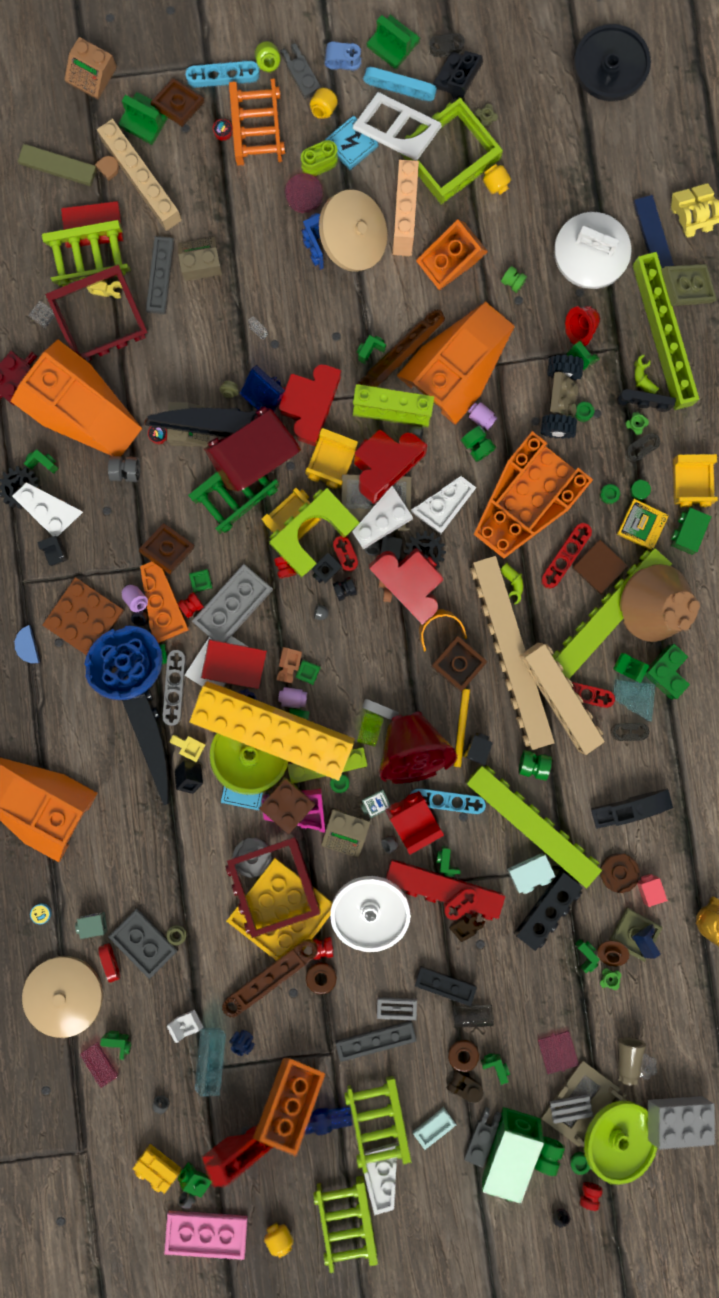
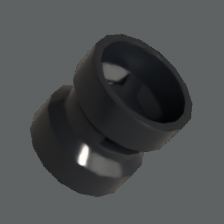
M351 577L345 578L343 582L332 583L339 602L345 600L347 596L357 595Z

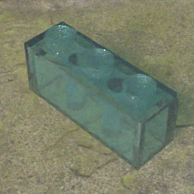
M202 1028L200 1030L195 1090L200 1096H220L226 1034L220 1028Z

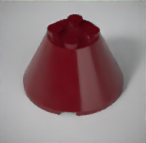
M414 712L407 716L397 715L392 718V722L387 728L379 775L385 782L387 781L386 779L392 780V784L422 781L436 776V771L445 768V770L449 769L456 762L457 753L448 741L422 715V712Z

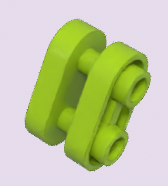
M325 140L305 149L301 153V167L304 175L315 177L333 169L338 163L336 144L333 141Z

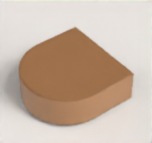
M105 156L95 164L108 181L119 172L118 162L112 156Z

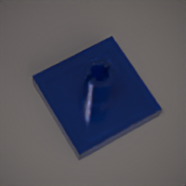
M256 365L251 369L240 394L257 410L266 406V408H271L275 412L285 390L281 387L279 379L275 381L277 377L271 378Z

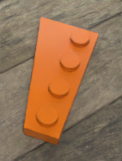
M152 561L140 566L143 588L148 599L146 607L149 616V626L151 634L157 642H164L189 631L164 570Z

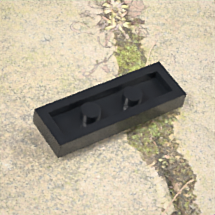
M420 966L414 983L415 987L471 1006L477 990L476 985Z

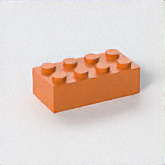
M283 1058L253 1139L296 1156L325 1073L290 1058Z

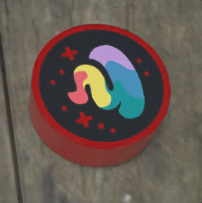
M220 119L214 123L213 132L218 140L225 141L232 136V125L228 120Z
M151 426L148 430V437L153 443L162 444L167 440V430Z

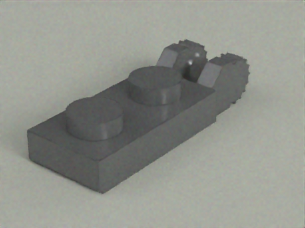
M293 43L291 44V49L296 59L291 61L285 48L281 50V54L289 73L302 96L306 99L314 95L321 86L306 59L301 55L299 48Z
M484 1107L481 1117L476 1123L464 1155L465 1161L483 1167L501 1119V1113L496 1112L491 1125L486 1123L490 1114V1109Z

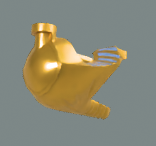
M712 896L709 899L708 905L699 910L696 916V925L700 933L718 947L719 899Z

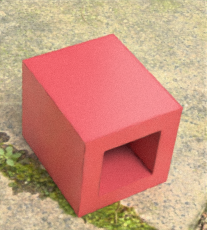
M652 874L641 877L637 885L646 906L651 907L668 901L659 877Z

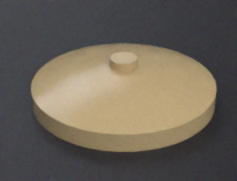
M344 190L327 200L319 218V234L323 248L329 258L339 267L352 272L363 271L373 267L383 256L387 245V226L379 206L371 197L358 190Z
M57 956L42 962L28 976L22 994L24 1012L30 1023L43 1034L57 1038L71 1037L87 1029L98 1016L103 1002V988L95 970L83 960L72 956Z

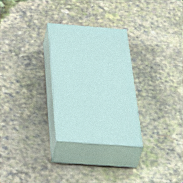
M443 1107L412 1132L426 1150L454 1128L456 1122Z

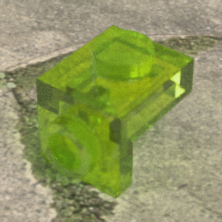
M365 713L357 742L376 747L383 718L376 714Z

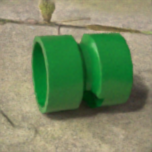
M481 425L468 432L460 440L466 449L471 450L470 455L476 462L481 461L497 448L491 439L486 438L487 433Z
M524 750L521 755L518 774L527 777L534 775V778L546 781L550 773L552 757L543 754L536 756L535 752Z
M543 1136L544 1144L535 1169L543 1174L556 1176L560 1167L558 1160L563 1157L565 1145L553 1138Z

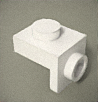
M192 1010L176 1017L167 1025V1028L174 1042L177 1043L184 1037L200 1031L203 1025L196 1011Z

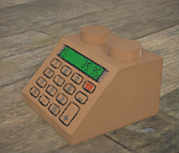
M79 37L69 53L65 82L99 99L117 68L112 54Z

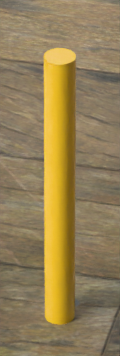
M468 689L462 691L455 748L457 760L453 765L454 767H461L470 696V690Z

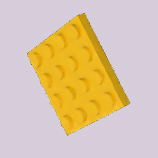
M276 857L246 894L256 929L311 911L299 875ZM314 888L321 909L320 915L254 938L251 937V934L246 933L244 927L246 919L244 915L240 914L238 906L226 922L273 959L277 960L301 941L314 938L331 915L332 901Z

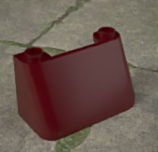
M264 406L255 412L257 415L253 421L225 439H212L207 443L208 446L204 448L227 489L233 491L245 489L301 451L298 443L271 408Z

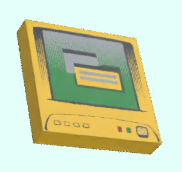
M633 499L617 535L651 551L654 549L669 515Z

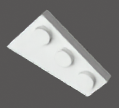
M460 476L432 497L414 507L411 512L439 534H442L475 491L476 487Z
M28 482L12 495L52 536H59L83 513L82 510L71 506Z
M391 486L352 532L362 549H365L411 521L413 516L393 486Z
M398 1143L364 1151V1155L395 1149ZM397 1157L366 1164L368 1173H364L374 1215L394 1210Z

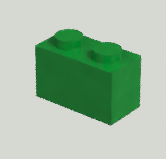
M693 508L682 511L678 518L680 523L678 529L673 531L670 540H673L671 546L691 555L697 553L712 516Z

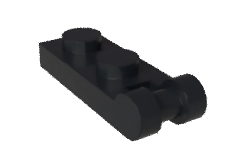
M625 389L617 398L618 404L622 406L631 403L636 404L639 408H656L660 412L670 411L675 406L676 398L630 389Z

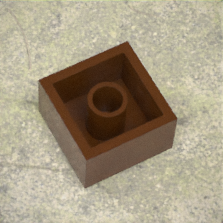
M457 636L430 667L459 692H462L488 661Z

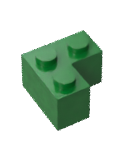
M675 644L667 645L649 665L645 676L670 699H678L690 686L676 672L688 656Z

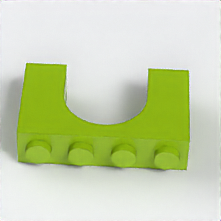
M328 488L324 491L320 489L313 496L315 500L311 504L306 502L298 510L300 514L296 518L291 516L284 523L286 527L281 532L276 530L270 536L271 541L269 544L301 578L317 564L301 547L298 541V530L306 520L322 518L328 521L343 538L359 524V521Z

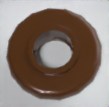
M610 940L605 941L599 946L598 957L604 964L617 967L622 966L628 961L629 951L623 943ZM609 953H616L618 956L613 957Z
M317 963L308 969L305 980L312 992L323 995L329 993L334 988L337 976L332 966L327 963ZM318 973H324L327 976V980L321 984L316 981L315 976Z
M468 1040L455 1042L448 1052L450 1065L459 1072L471 1071L477 1066L479 1061L478 1048ZM461 1051H467L469 1058L461 1061L458 1059V1054Z

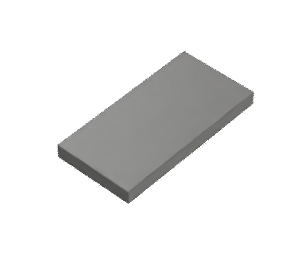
M243 564L192 622L212 640L227 642L273 591V588Z

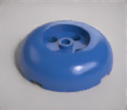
M125 626L123 629L116 631L112 629L106 632L93 643L85 659V676L89 685L98 694L113 700H127L143 694L155 683L160 674L163 661L160 645L150 632L136 626ZM113 667H117L115 673H112Z

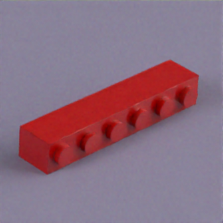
M394 859L390 860L385 879L393 882L400 889L406 890V894L417 897L419 894L425 896V900L436 903L437 900L444 902V906L462 889L472 888L478 895V901L466 913L473 914L478 912L482 914V918L493 920V918L499 919L505 900V895L501 892L456 878L443 876V874ZM465 893V899L461 903L463 904L467 900L471 902L473 900L472 895L474 894Z

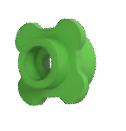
M634 412L632 418L626 422V427L631 428L636 435H640L642 429L648 426L649 421L639 412Z
M604 968L602 970L603 977L600 981L601 987L617 990L620 984L621 973L618 970L610 971L608 968Z

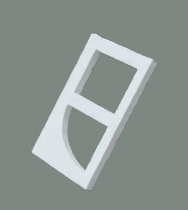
M379 92L353 125L354 130L415 161L419 159L441 128L440 122ZM381 104L400 112V115L387 133L367 124ZM409 118L429 126L426 131L410 139L395 138Z

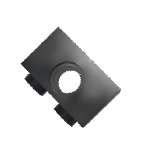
M481 733L470 735L462 757L485 765L493 742L488 741L489 736Z

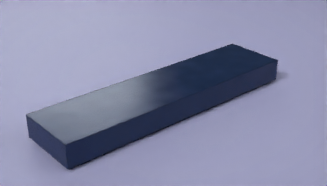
M653 195L635 199L633 205L648 254L657 252L661 268L674 266Z

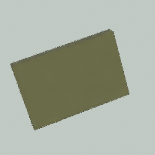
M706 264L665 266L661 269L671 306L706 304L717 300Z

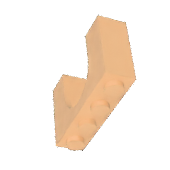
M399 160L393 255L412 256L419 161Z

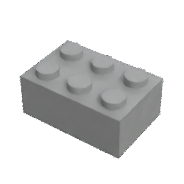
M703 1096L648 1100V1141L658 1149L715 1145V1104Z

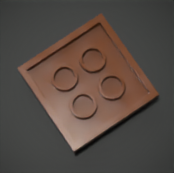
M75 577L42 626L87 656L93 643L100 636L112 630L125 610Z

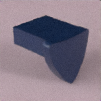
M653 924L632 936L644 958L655 959L661 955L651 938L656 930Z

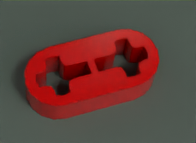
M338 536L333 542L334 551L343 570L352 572L358 566V559L349 539ZM342 540L343 543H347V545H345V553H343L341 548L336 547L339 545L338 541ZM346 555H348L350 560L355 561L352 568L344 565L346 563Z
M472 888L462 889L445 904L444 912L446 916L451 920L459 919L477 903V893ZM465 893L474 894L472 895L473 900L471 902L467 900L463 904L461 903L465 899ZM458 904L461 905L456 909L458 912L456 915L454 913L449 914V907L451 905L453 907H456Z
M108 943L99 946V956L108 982L111 983L119 980L120 971L111 945Z

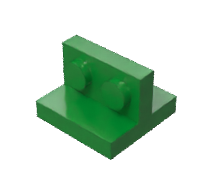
M381 15L377 19L375 34L367 42V48L396 70L419 43L420 37L392 15L388 18Z
M138 92L132 98L125 95L122 99L125 113L118 123L119 128L153 145L168 117L151 106L152 100Z

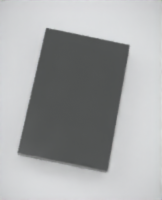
M138 908L108 937L148 979L178 951Z

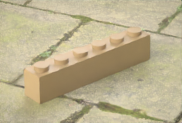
M111 119L98 128L97 131L102 142L117 160L121 169L164 229L167 231L182 221L178 209L115 121Z
M536 643L519 655L578 752L587 755L605 742L602 738L603 733L592 722L593 717L591 713L584 709L582 705L583 700L573 691V684L570 679L563 675V668L552 657L553 651L547 644Z

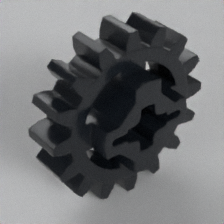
M16 466V471L9 468V474L3 472L2 474L5 478L0 479L2 483L0 486V491H2L0 497L4 498L3 502L9 504L12 508H15L16 505L19 509L23 508L12 497L18 490L17 486L21 487L30 480L31 485L41 489V486L37 485L40 480L35 477L36 474L33 471L29 472V469L26 467L22 470L19 466Z
M424 531L423 536L417 532L416 538L411 536L409 538L411 543L405 544L409 549L404 550V554L409 555L413 547L421 552V549H428V556H424L426 558L430 556L437 563L436 568H440L438 562H444L445 560L441 557V555L446 554V551L441 550L445 544H439L441 538H433V532L430 536H427L426 531ZM421 540H428L430 542L422 543ZM435 547L437 548L438 552L437 558H435V556L433 555V549Z

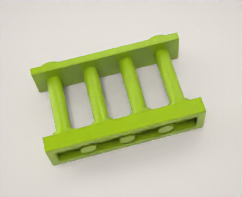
M116 220L43 233V242L47 246L50 245L53 249L58 276L51 277L52 282L62 287L69 285V282L81 280L110 268L103 267L98 243L99 236L104 235L109 237L114 264L120 266L123 275L131 271L129 265L122 264L117 240L118 233L123 232L121 223ZM87 238L91 243L96 267L95 270L89 271L84 270L79 246L80 240ZM69 242L71 244L77 273L66 275L60 249L61 243Z
M356 384L353 416L429 427L434 396Z
M394 1076L386 1077L387 1083L381 1087L352 1093L351 1085L347 1086L348 1092L344 1093L346 1105H351L360 1154L356 1155L358 1168L362 1167L363 1173H368L366 1164L398 1157V1159L402 1158L403 1164L411 1163ZM380 1095L390 1097L391 1104H387V1107L356 1114L354 1101ZM387 1115L394 1118L395 1125H391V1128L360 1134L358 1122ZM391 1136L398 1138L399 1145L395 1146V1149L364 1155L362 1143Z
M364 1175L356 1176V1184L353 1187L322 1192L321 1183H318L317 1191L313 1192L315 1205L319 1204L326 1246L324 1262L325 1266L329 1265L330 1273H334V1262L364 1256L365 1259L369 1258L370 1266L378 1265V1255ZM350 1196L358 1197L359 1205H356L355 1208L326 1213L324 1201ZM358 1216V1218L362 1217L363 1225H360L359 1228L329 1233L327 1221ZM359 1236L366 1240V1245H363V1248L336 1253L332 1252V1241Z

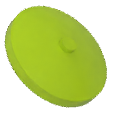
M218 733L214 736L210 747V765L215 777L227 789L239 794L255 795L271 789L281 780L288 766V761Z
M613 1102L602 1108L589 1124L584 1142L585 1157L591 1170L602 1180L617 1185L630 1183L643 1175L654 1160L657 1147L648 1141V1111L634 1102Z

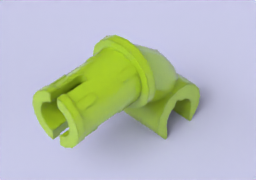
M642 355L634 363L636 387L639 386L646 393L655 394L659 387L647 378V374H644V370L650 365V361L643 365L641 359L645 355Z
M506 563L500 571L511 582V585L514 586L513 592L508 596L510 598L512 595H517L518 600L514 603L515 605L521 601L523 592L522 573L519 574Z

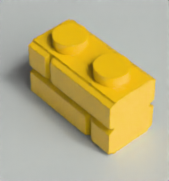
M149 1144L136 1161L133 1170L139 1179H146L151 1183L150 1185L155 1191H161L165 1194L178 1177L181 1167L153 1145Z

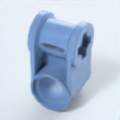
M327 43L325 66L329 69H359L362 63L360 47L354 43Z

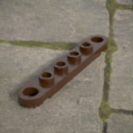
M435 309L434 312L432 310L431 313H428L423 321L421 320L367 372L368 375L364 376L363 379L361 378V381H358V385L378 387L444 322L445 316L442 311Z
M310 939L301 941L228 996L222 1005L223 1013L230 1018H234L313 960L318 953L317 944ZM310 946L313 949V953L305 954L302 948ZM234 1002L238 1009L235 1011L230 1010L228 1003Z

